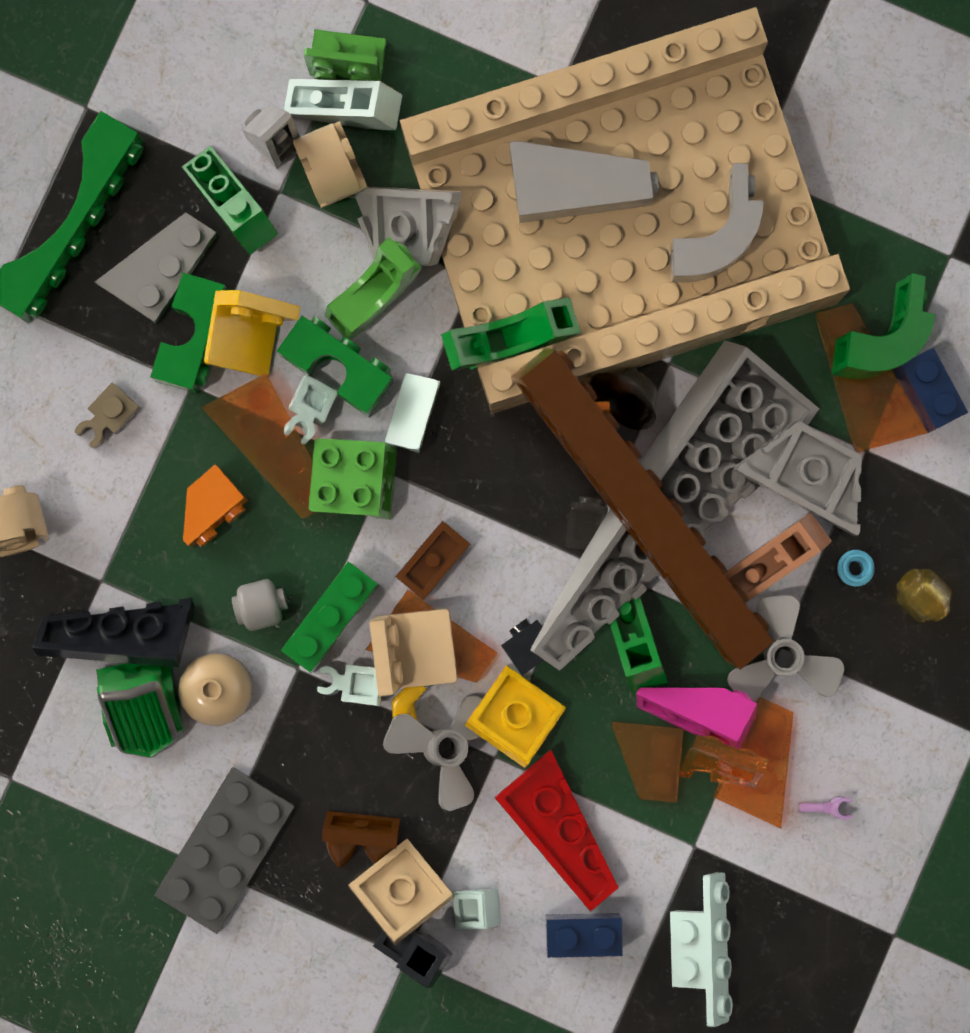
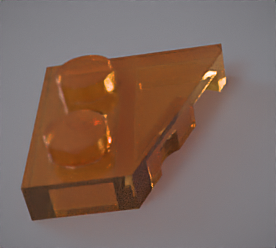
M697 734L682 763L679 776L690 778L692 771L711 773L710 780L712 782L734 783L740 786L756 788L765 773L768 760L759 757L752 750L737 749L724 744L716 737Z

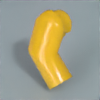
M425 686L403 688L391 702L392 717L394 718L399 714H408L418 721L416 718L415 702L427 688Z

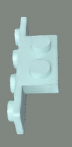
M720 872L703 876L704 911L675 910L670 912L672 987L706 989L708 1027H717L728 1023L733 1008L728 988V979L732 970L731 961L727 953V941L731 931L730 923L726 917L729 886L725 882V873Z

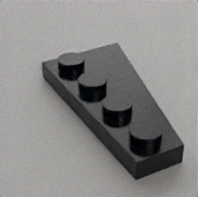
M192 598L179 599V604L162 606L161 602L147 603L146 608L125 610L123 606L109 608L108 612L91 615L89 611L44 616L41 618L32 648L36 656L179 668L195 605Z

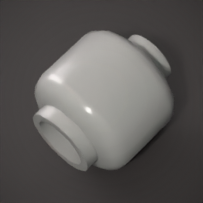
M269 579L241 585L237 589V596L232 597L233 610L238 625L244 624L250 631L280 624L283 618L282 610L288 609L284 589H276L275 584Z

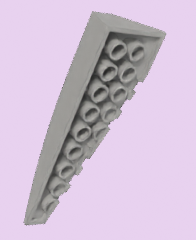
M724 341L640 463L646 471L651 469L663 483V487L660 490L667 499H674L685 513L682 519L689 528L694 527L704 537V532L714 522L720 523L729 514L727 510L741 497L744 499L756 489L754 487L756 483L733 471L734 467L793 422L800 421L808 425L819 408L746 346ZM611 509L573 570L530 649L559 671L595 638L594 634L605 623L610 625L620 615L617 611L620 606L625 602H629L632 598L637 600L647 590L645 587L657 575L661 577Z

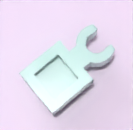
M305 375L301 379L288 410L297 415L287 422L284 427V434L288 436L295 426H299L304 431L301 443L306 444L314 436V424L321 426L325 422L337 391Z
M346 664L345 675H342L339 670L332 667L320 668L321 673L332 676L333 683L328 688L318 687L317 691L319 693L335 695L342 691L341 701L380 706L381 696H378L375 668Z

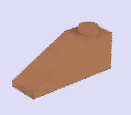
M809 512L727 570L728 572L724 576L731 585L737 584L747 595L748 599L751 600L820 553L832 540L813 514Z

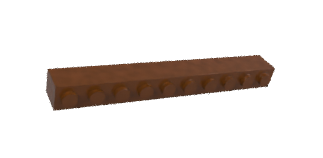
M545 348L511 376L512 380L724 660L731 666L741 670L774 642L766 632L770 628L768 623L758 612H751L745 604L749 600L747 595L737 584L731 585L724 576L728 572L724 564L715 555L709 556L703 547L706 544L703 536L694 527L689 528L682 519L685 515L682 508L674 499H667L660 488L663 487V483L651 469L646 471L638 461L642 457L640 452L631 441L626 440L624 442L616 431L620 427L615 418L607 410L602 412L594 402L597 399V395L591 386L584 380L579 382L573 374L572 370L575 366L571 359L562 350L557 352L554 349Z

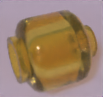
M915 568L907 572L899 580L896 588L898 590L897 602L918 623H927L932 620L935 622L940 621L950 611L949 603L952 599V590L933 570H919Z

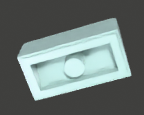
M405 374L386 435V443L420 453L440 388V381L413 374Z

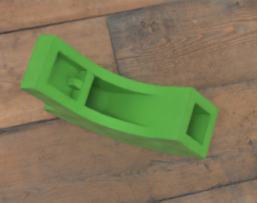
M389 237L378 246L374 261L363 275L327 305L325 317L342 336L349 340L354 339L400 297L416 278L421 266L413 259L411 253L404 245L397 240L394 242Z

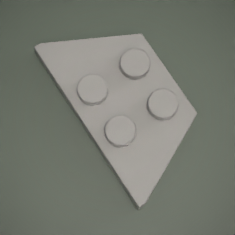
M367 186L368 188L361 190V192L349 196V199L356 198L363 215L358 218V222L362 232L367 237L368 247L373 260L375 259L378 246L390 237L394 242L397 240L404 245L419 265L430 266L436 265L439 262L462 197V192Z
M800 421L793 422L734 467L733 471L852 536H858L860 533V524H857L858 502H861L859 475L861 474L862 455Z

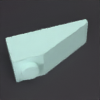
M289 79L284 110L296 118L333 124L340 121L341 125L362 129L396 130L402 94L381 81Z

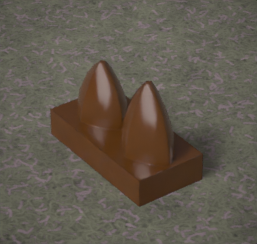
M327 811L323 825L322 841L326 842L329 855L338 868L343 867L352 858L357 845L363 846L367 856L375 864L390 851L396 849L400 819Z

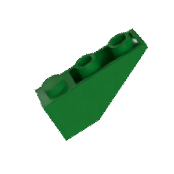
M211 145L182 166L249 256L278 235V232L264 211Z

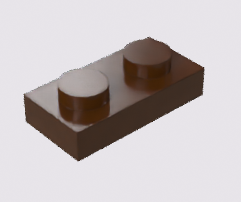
M442 520L395 577L424 601L471 544Z

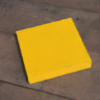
M506 665L464 726L525 768L566 707Z

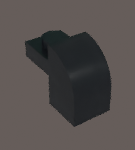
M417 928L396 945L382 930L373 945L374 948L397 962L396 968L426 988L434 986L453 955L441 942L431 935L424 934Z

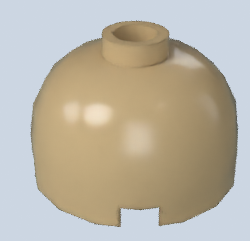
M210 653L196 658L186 667L180 678L178 693L182 707L192 719L203 725L221 726L234 722L246 712L253 694V683L250 672L241 661L227 654Z

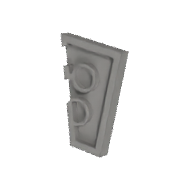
M184 213L100 277L95 283L157 324L175 298L182 272L191 275L217 237V233L188 213Z

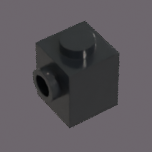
M527 618L509 630L512 638L501 645L522 676L544 661V659L530 650L543 627L538 620L530 624Z

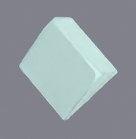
M498 889L453 892L455 929H489L500 925Z

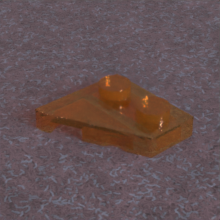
M612 721L613 732L615 733L639 799L677 803L683 729Z

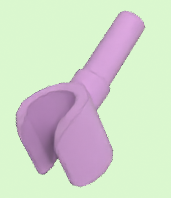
M838 796L831 799L830 802L799 803V812L830 813L834 818L848 820L853 815L840 814L838 806L842 802L853 801L849 798Z

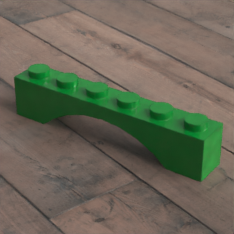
M103 111L99 112L81 141L83 151L82 181L77 199L68 217L55 234L39 248L17 260L3 264L0 268V307L28 324L32 318L36 319L41 315L47 303L45 297L52 287L56 288L62 282L66 274L64 267L71 256L76 257L81 252L86 241L83 238L90 226L95 227L99 223L105 212L103 207L110 195L115 196L123 185L124 177L122 175L129 164L135 165L142 155L143 147L141 145L144 141L140 135Z

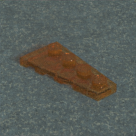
M852 303L818 312L815 315L832 372L835 340L850 331L870 335ZM892 371L868 379H850L832 375L855 452H864L928 433Z

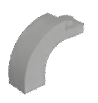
M733 163L729 171L730 213L726 224L719 231L707 237L673 238L671 244V282H695L714 277L734 265L750 246L761 222L764 200H748V197H754L755 176L748 175V163Z

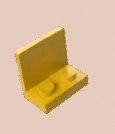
M242 290L216 291L204 357L205 364L259 377H267L269 375L276 327L283 326V321H298L301 306Z

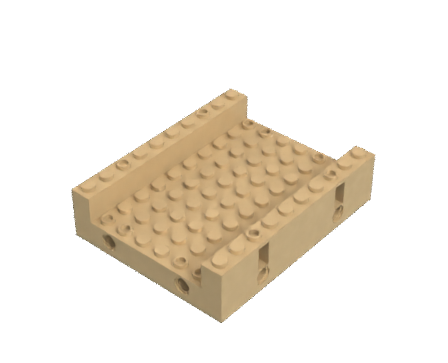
M757 7L400 120L405 144L419 188L462 192V197L441 257L463 326L470 327L494 322L523 312L543 301L570 297L581 331L580 334L560 343L477 369L492 414L529 402L511 376L545 348L554 349L557 352L562 350L573 362L575 368L572 372L579 382L584 380L587 383H591L837 305L850 290L839 254L829 255L763 56L768 40ZM520 141L649 161L650 172H657L659 194H653L654 198L651 206L519 223L510 142ZM733 163H748V175L755 176L754 197H748V200H764L761 222L750 246L734 265L714 277L695 282H671V244L673 238H703L719 231L728 221L730 213L729 171Z

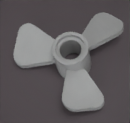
M790 595L765 597L758 602L757 612L768 623L770 628L767 632L774 642L764 650V660L746 665L741 670L733 669L728 674L727 681L733 691L744 692L753 699V702H756L775 674L791 676L798 673L819 694L824 697H831L838 690L844 673V665L840 659L835 657L804 655L802 647L792 640L800 608L799 601L795 597ZM787 646L793 652V660L790 665L779 667L774 659L775 652L780 647Z
M467 696L462 700L449 730L437 729L430 732L412 716L399 714L392 719L383 741L384 749L388 753L423 752L430 763L441 766L438 800L441 808L447 811L467 806L474 799L473 788L459 765L468 754L467 742L480 737L464 726L482 700L478 696ZM444 738H448L452 744V751L446 758H443L439 753V744Z

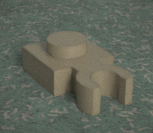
M111 382L87 408L95 416L91 420L81 422L76 427L75 433L82 436L86 430L94 429L95 438L89 443V446L96 449L103 443L105 431L108 428L117 435L141 407Z

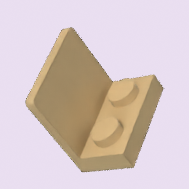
M449 609L379 615L369 622L378 696L393 695L399 688L455 683L458 680Z

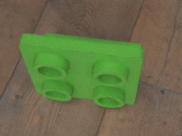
M314 29L312 48L304 49V59L309 75L314 76L315 80L381 81L386 39Z
M317 438L314 443L309 510L312 512L363 515L376 519L391 520L397 447L386 442Z

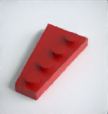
M550 749L494 798L591 912L619 887Z

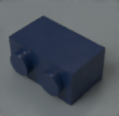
M934 347L893 370L926 434L969 413Z
M619 913L545 914L547 958L623 956L622 918Z

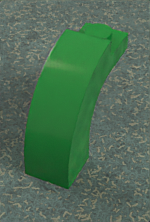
M912 273L896 283L892 322L884 336H872L850 331L835 340L831 375L850 379L877 377L905 364L920 352L932 332L936 315L922 311L927 302V291L925 290L926 276Z
M570 297L543 301L523 312L494 322L448 330L441 334L451 369L458 370L470 367V370L560 343L580 334L581 331Z

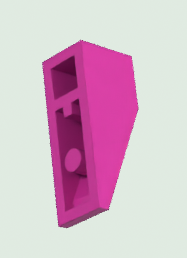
M639 688L636 693L637 708L735 754L738 753L756 718L757 703L753 702L749 695L738 690L731 692L725 688Z

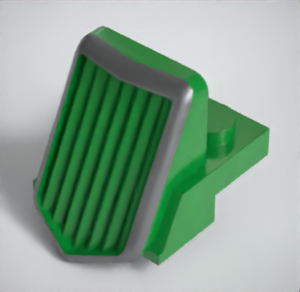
M124 663L96 669L98 680L97 695L101 706L103 725L111 747H117L124 754L153 758L175 742L177 733L184 732L180 700L175 688L173 667Z

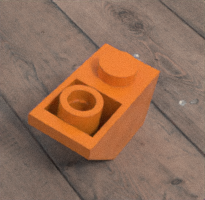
M216 464L187 488L183 541L192 548L197 544L201 548L208 544L218 534L214 529L225 520L228 523L236 520L245 511L242 505L248 501Z

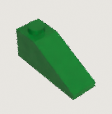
M641 597L637 600L632 598L617 609L620 615L610 626L626 679L633 695H636L639 688H658L668 685V681Z

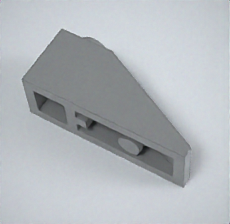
M268 105L262 111L260 109L255 110L246 119V127L243 129L246 139L276 169L296 151L292 140L300 136L293 117L287 111Z

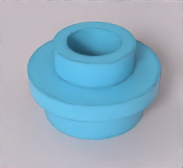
M851 550L844 553L837 564V572L840 579L845 584L854 587L868 583L873 577L875 570L872 558L861 550ZM853 561L861 565V572L858 575H853L849 571V565Z

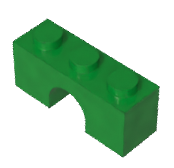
M182 272L172 308L176 313L188 316L194 320L195 332L191 340L181 346L160 343L150 378L155 382L198 394L200 386H206L211 367L205 364L204 357L215 292L228 290L224 284Z
M301 315L277 349V353L308 376L324 361L334 360L340 362L346 368V378L337 391L338 396L367 417H370L394 383L392 377L388 375L391 369L374 357L369 362L358 353L361 348L343 336L341 341L329 334L331 327L319 318L313 316L311 320H308Z
M348 561L281 651L308 672L314 673L335 646V642L343 630L359 614L380 585Z

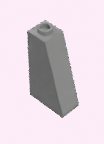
M520 141L510 142L519 223L651 206L654 198L653 194H659L657 172H650L649 161Z

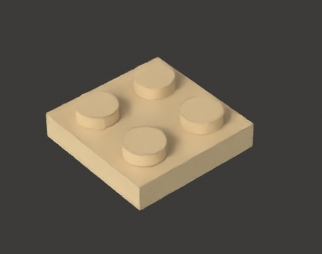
M408 839L404 840L396 849L390 851L349 884L351 891L395 945L454 899L452 892Z

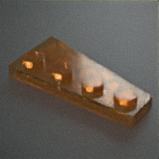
M266 373L201 407L303 520L317 513L309 510L313 460L305 444L301 443L302 439L296 428L288 436L284 434V427L291 418Z

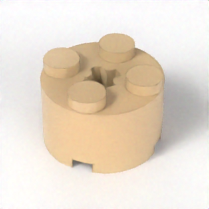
M340 121L292 140L321 208L368 188Z
M13 486L3 490V495L0 496V557L34 549L40 546L39 538L47 542L49 535L39 495L26 492L25 486Z

